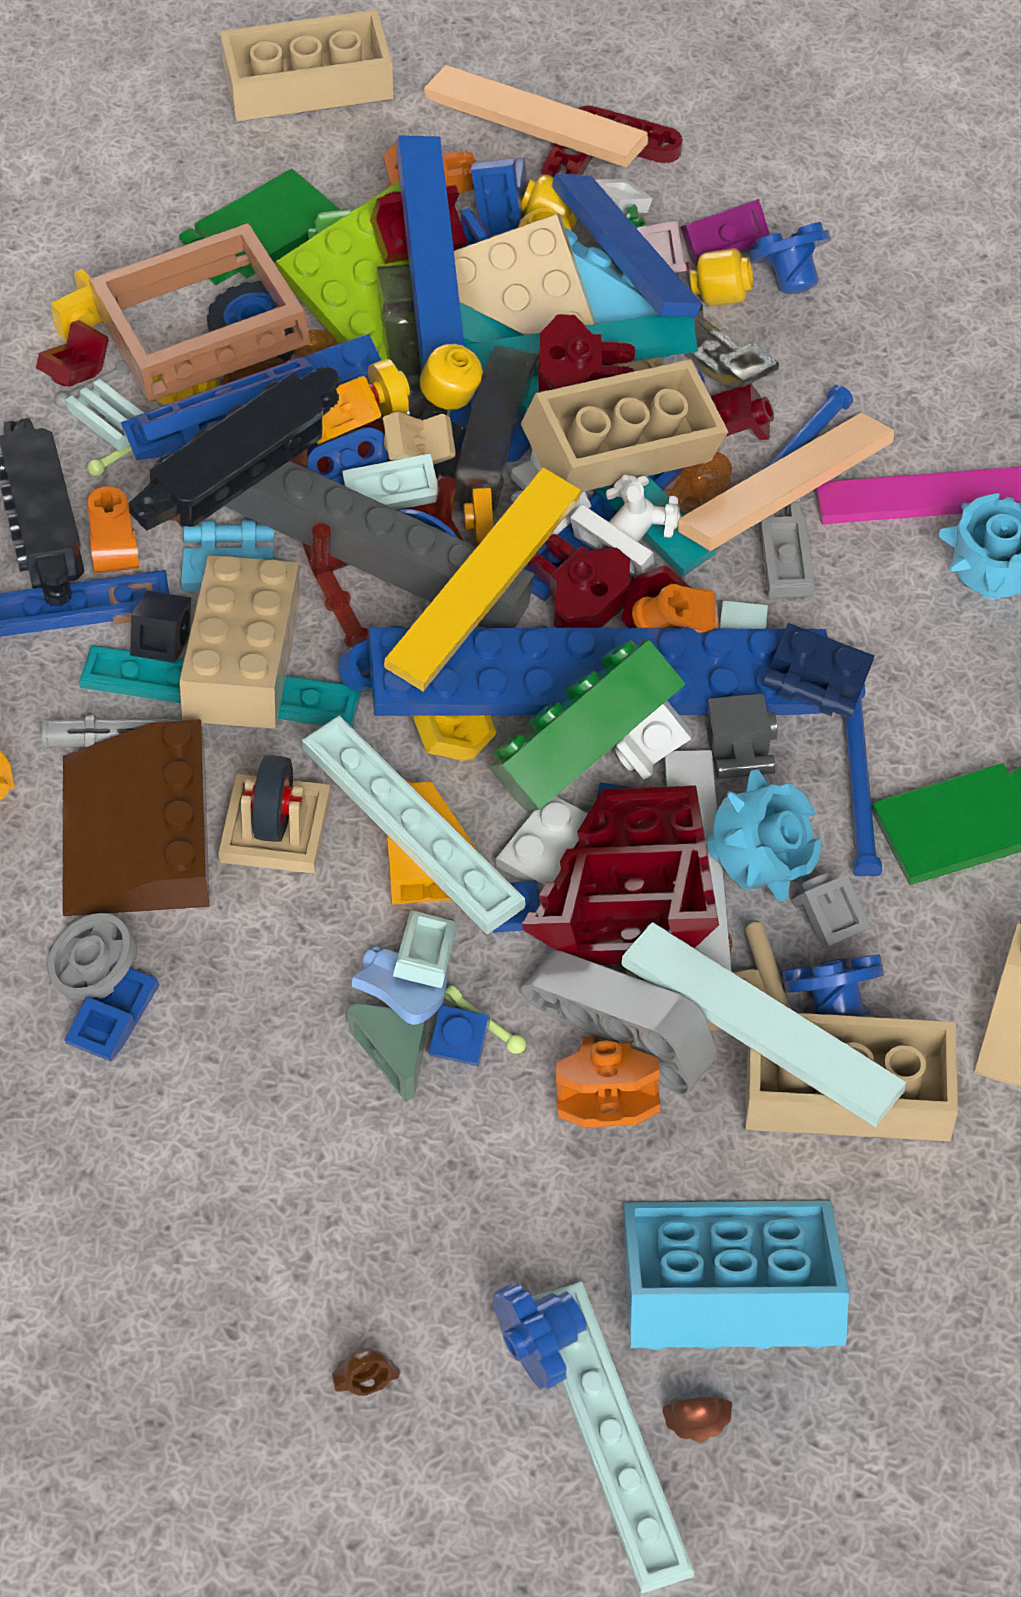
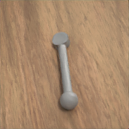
M120 360L115 364V369L69 392H58L55 395L54 402L59 408H66L65 399L70 396L79 397V391L85 387L89 390L94 389L93 382L101 379L106 383L119 375L129 374L131 370L125 360Z

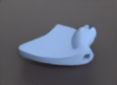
M379 947L367 950L362 959L364 969L353 976V988L382 1000L408 1024H420L437 1012L445 998L446 974L442 989L394 977L393 974L399 953L390 949L382 950Z

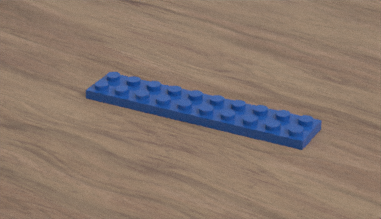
M369 627L368 647L374 716H535L549 704L554 705L557 702L560 704L565 702L569 697L564 691L585 673L589 675L593 671H596V673L600 672L605 667L600 660L620 643L624 645L629 640L636 644L648 639L686 683L667 700L678 715H706L707 701L710 698L764 694L767 712L774 711L775 715L821 713L818 712L820 708L818 706L794 697L792 701L779 697L780 692L763 686L766 674L771 667L785 629L713 628L711 632L697 633L693 628H475L423 692L384 668L385 658L410 628ZM806 629L827 637L826 629Z

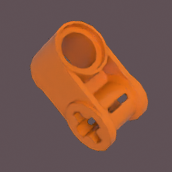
M113 486L97 488L91 492L87 501L91 533L89 534L94 574L139 569L134 528L132 529L126 494Z
M670 584L661 589L656 597H643L635 602L632 610L633 620L637 628H693L697 633L711 632L713 628H719L715 592L709 589H694L678 584Z

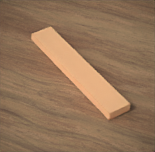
M445 65L424 87L425 97L441 105L626 168L648 144V136L645 131Z
M861 412L682 516L678 521V532L712 551L893 443L894 429Z

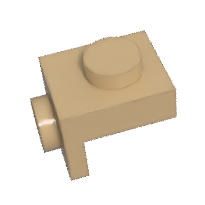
M397 411L383 417L385 427L384 446L390 460L395 461L431 454L434 465L455 456L449 416L439 414L425 420H420Z

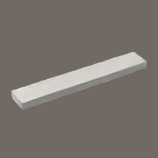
M712 750L672 751L664 757L666 786L696 785L719 920V926L694 949L731 971L722 865L720 861H716L711 857L707 844L708 836L714 832L713 826L717 812Z

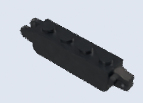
M326 365V367L321 366V368H317V371H312L301 379L293 372L281 381L271 382L263 389L259 396L246 405L234 407L221 422L209 430L203 429L196 433L187 445L175 453L162 456L154 464L153 468L150 469V483L129 502V513L146 531L172 518L180 526L195 527L322 439L323 415L328 413L331 408H335L339 401V394L336 388L340 384V377H338L337 370Z
M23 418L19 421L4 422V435H0V481L7 480V483L1 484L0 488L5 511L14 510L13 514L7 515L12 541L21 540L22 544L14 545L19 572H29L32 589L42 587L47 604L61 607L72 599L69 582L78 580L85 570L79 549L81 546L53 433L44 428L35 429L30 418Z

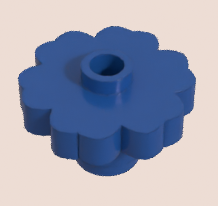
M519 1283L515 1285L509 1284L492 1294V1305L501 1321L500 1329L504 1342L513 1358L521 1362L535 1385L539 1389L545 1387L548 1390L566 1380L567 1367L559 1351L577 1342L578 1334L587 1329L584 1315L571 1294L564 1292L556 1296L554 1293H550L534 1302L532 1296Z

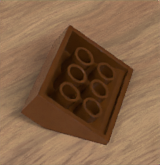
M201 719L153 722L63 756V916L210 907L205 746Z

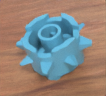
M1000 494L983 496L975 499L970 504L963 503L961 505L963 514L959 525L940 529L939 538L954 547L952 554L953 563L949 566V570L956 572L960 581L973 591L980 593L985 598L991 599L1021 594V502L1017 503L1011 497L999 500Z
M752 770L749 775L747 791L739 794L729 791L727 793L728 797L723 799L722 804L718 808L713 826L714 832L707 839L709 853L714 860L721 862L730 878L737 882L743 890L768 886L778 902L787 901L790 880L798 877L807 880L809 878L808 874L812 872L819 861L821 838L813 839L812 825L809 820V816L816 814L807 797L792 784L769 785L759 770Z

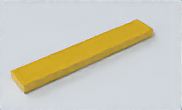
M543 467L385 658L384 668L424 692L579 501L581 490Z

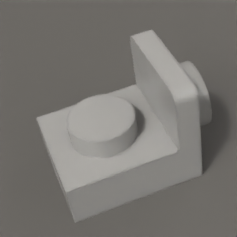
M828 872L801 884L805 892L791 899L796 908L804 905L823 949L871 928L848 874L831 880Z

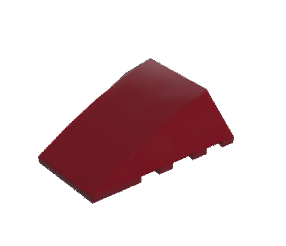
M696 785L602 789L577 831L579 840L574 848L566 849L560 859V872L554 882L547 881L539 895L541 904L535 913L529 912L522 923L524 932L553 949L598 965L622 964V956L652 922L692 948L697 947L719 926Z

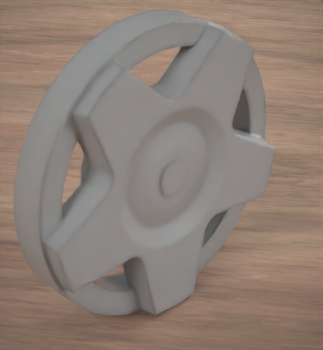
M92 914L77 920L63 931L51 949L48 959V974L52 984L63 995L74 1000H85L86 997L101 999L114 992V987L123 979L132 961L136 959L137 945L134 936L122 920L111 914ZM93 928L89 936L77 938L83 932ZM117 929L120 930L123 940H116ZM64 957L69 964L60 975V965Z

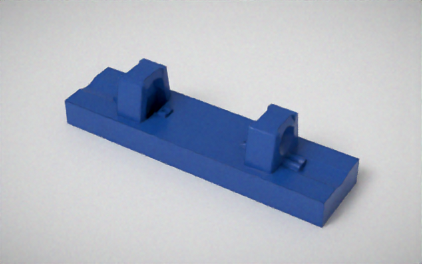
M304 357L139 414L136 416L141 433L148 442L179 431L184 445H187L192 437L201 431L199 423L228 414L238 405H246L259 396L263 389L271 382L281 381L293 372L301 379L314 370L312 365Z

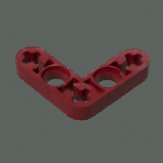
M588 105L577 108L647 132L648 144L636 157L657 163H671L681 156L683 138L676 129L596 106ZM555 143L542 165L541 175L554 177L555 173L560 174L562 165L566 166V174L583 175L593 156L585 153L578 155L568 154L564 151L568 149L567 147ZM663 143H669L666 144L665 147H660L663 145Z

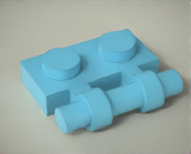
M203 520L202 525H196L195 527L184 526V542L202 544L201 548H183L182 591H200L208 555L265 560L274 559L273 547H257V542H275V530L264 524H257L255 520H242V524L217 525L216 520ZM216 542H242V548H216Z

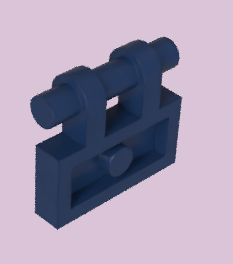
M787 623L763 686L780 692L779 697L792 701L794 697L820 707L818 712L828 716H832L834 712L851 719L875 655Z

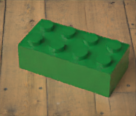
M649 639L636 644L629 640L624 645L623 643L617 645L600 660L605 666L600 672L596 673V671H593L589 675L585 673L564 691L569 697L562 704L557 702L554 705L549 704L529 720V724L533 727L531 731L525 736L522 733L517 736L512 735L492 752L497 760L488 768L525 811L540 810L686 685Z

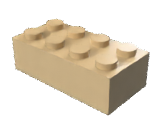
M377 9L220 31L223 69L236 122L394 99L392 59Z
M691 359L536 393L521 422V426L541 467L579 488L581 492L613 485L625 474L638 478L640 476H651L710 462L728 433Z
M208 555L179 680L182 720L201 719V723L276 729L300 603L299 562Z
M797 1013L907 1082L904 1093L877 1127H874L747 1046L745 1130L951 1141L958 1114L956 1022Z

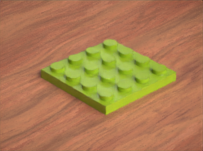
M399 180L277 260L275 265L290 289L340 344L369 334L381 360L390 359L397 370L402 371L405 377L421 367L409 260L385 264L370 222L373 209L379 197L393 191L401 192Z

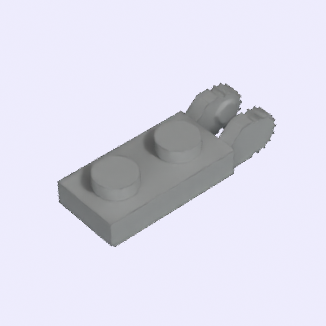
M797 499L786 506L787 516L774 517V514L760 521V536L768 598L814 597L815 580L806 517L802 516L800 499Z

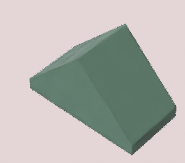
M358 1003L348 1008L349 1032L404 1101L408 1102L413 1099L427 1039V1020L420 1024L412 1025L400 1018L391 1008Z

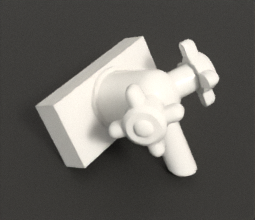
M625 474L616 481L613 488L606 491L608 499L622 497L625 503L609 522L582 504L570 518L574 536L592 549L600 550L617 547L630 558L629 574L635 577L656 568L653 552L638 542L652 524L665 525L664 537H671L673 531L678 527L681 514L676 496L670 495L669 504H666V507L654 506L645 498L643 486L649 483L646 476L636 478L635 476Z

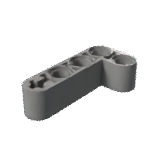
M557 950L552 951L521 988L522 995L529 1004L553 1019L616 1043L631 1042V1048L657 1057L659 1062V1082L676 1094H688L718 1055L702 1010L689 998Z

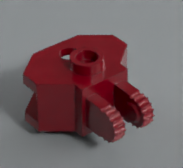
M557 314L539 334L538 393L635 372L629 366L602 365L627 364L636 358L635 346L628 342L602 341V334H592L576 315Z
M552 534L545 543L550 553L557 557L562 564L556 568L547 559L536 553L527 565L540 580L549 586V596L555 600L554 627L602 628L624 608L629 586L630 558L617 547L588 551L581 545L576 550L567 541H564L562 537Z

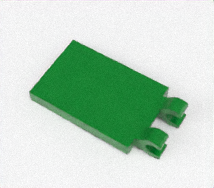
M290 169L195 222V229L190 228L183 231L179 235V240L184 245L249 223L272 261L276 262L309 240L308 229L315 228L316 218L319 213L341 209L296 171ZM245 251L237 253L236 257L245 255ZM248 264L208 279L213 284L218 285L238 272L246 279L256 274V272Z
M1004 763L872 803V813L909 885L1021 852V766L1009 774Z

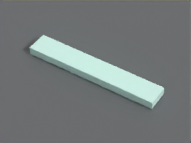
M340 715L302 740L303 751L486 934H489L525 908V898Z
M653 922L622 956L623 967L653 985L689 998L702 1010L708 1021L874 1127L878 1126L905 1091L907 1082Z
M582 1281L532 1296L534 1302L550 1293L558 1296L568 1292L575 1299L584 1315L587 1329L578 1334L577 1342L559 1351L567 1367V1379L562 1381V1385L640 1593L643 1594L694 1577L693 1567Z

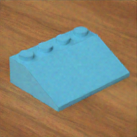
M831 1201L623 1202L627 1307L631 1348L661 1350L677 1347H700L703 1349L755 1347L768 1349L779 1346H807L811 1348L846 1346L849 1289ZM753 1215H821V1216H753ZM672 1216H701V1217H672Z

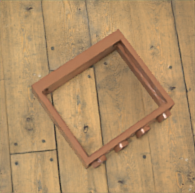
M249 223L89 279L97 312L148 402L310 344L303 307ZM245 251V255L236 257L237 253ZM248 264L252 266L278 307L148 355L121 310ZM291 328L293 333L285 335L284 329ZM161 374L162 380L153 383L152 377Z

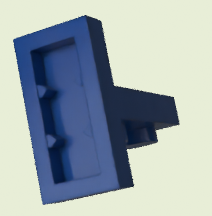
M525 158L473 163L471 171L480 221L491 237L517 229L520 220L523 218L521 203L527 174Z

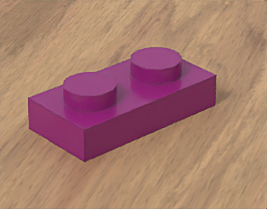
M759 199L680 226L690 259L695 266H697L698 259L703 253L731 248L740 251L757 244V239L770 235Z

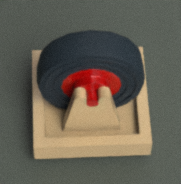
M265 755L263 757L257 776L236 774L218 851L220 863L315 874L331 799V785L293 780L291 759L276 755Z

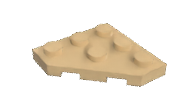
M560 214L454 251L459 301L474 308L476 311L524 335L540 333L557 314L576 315L585 326L597 324Z

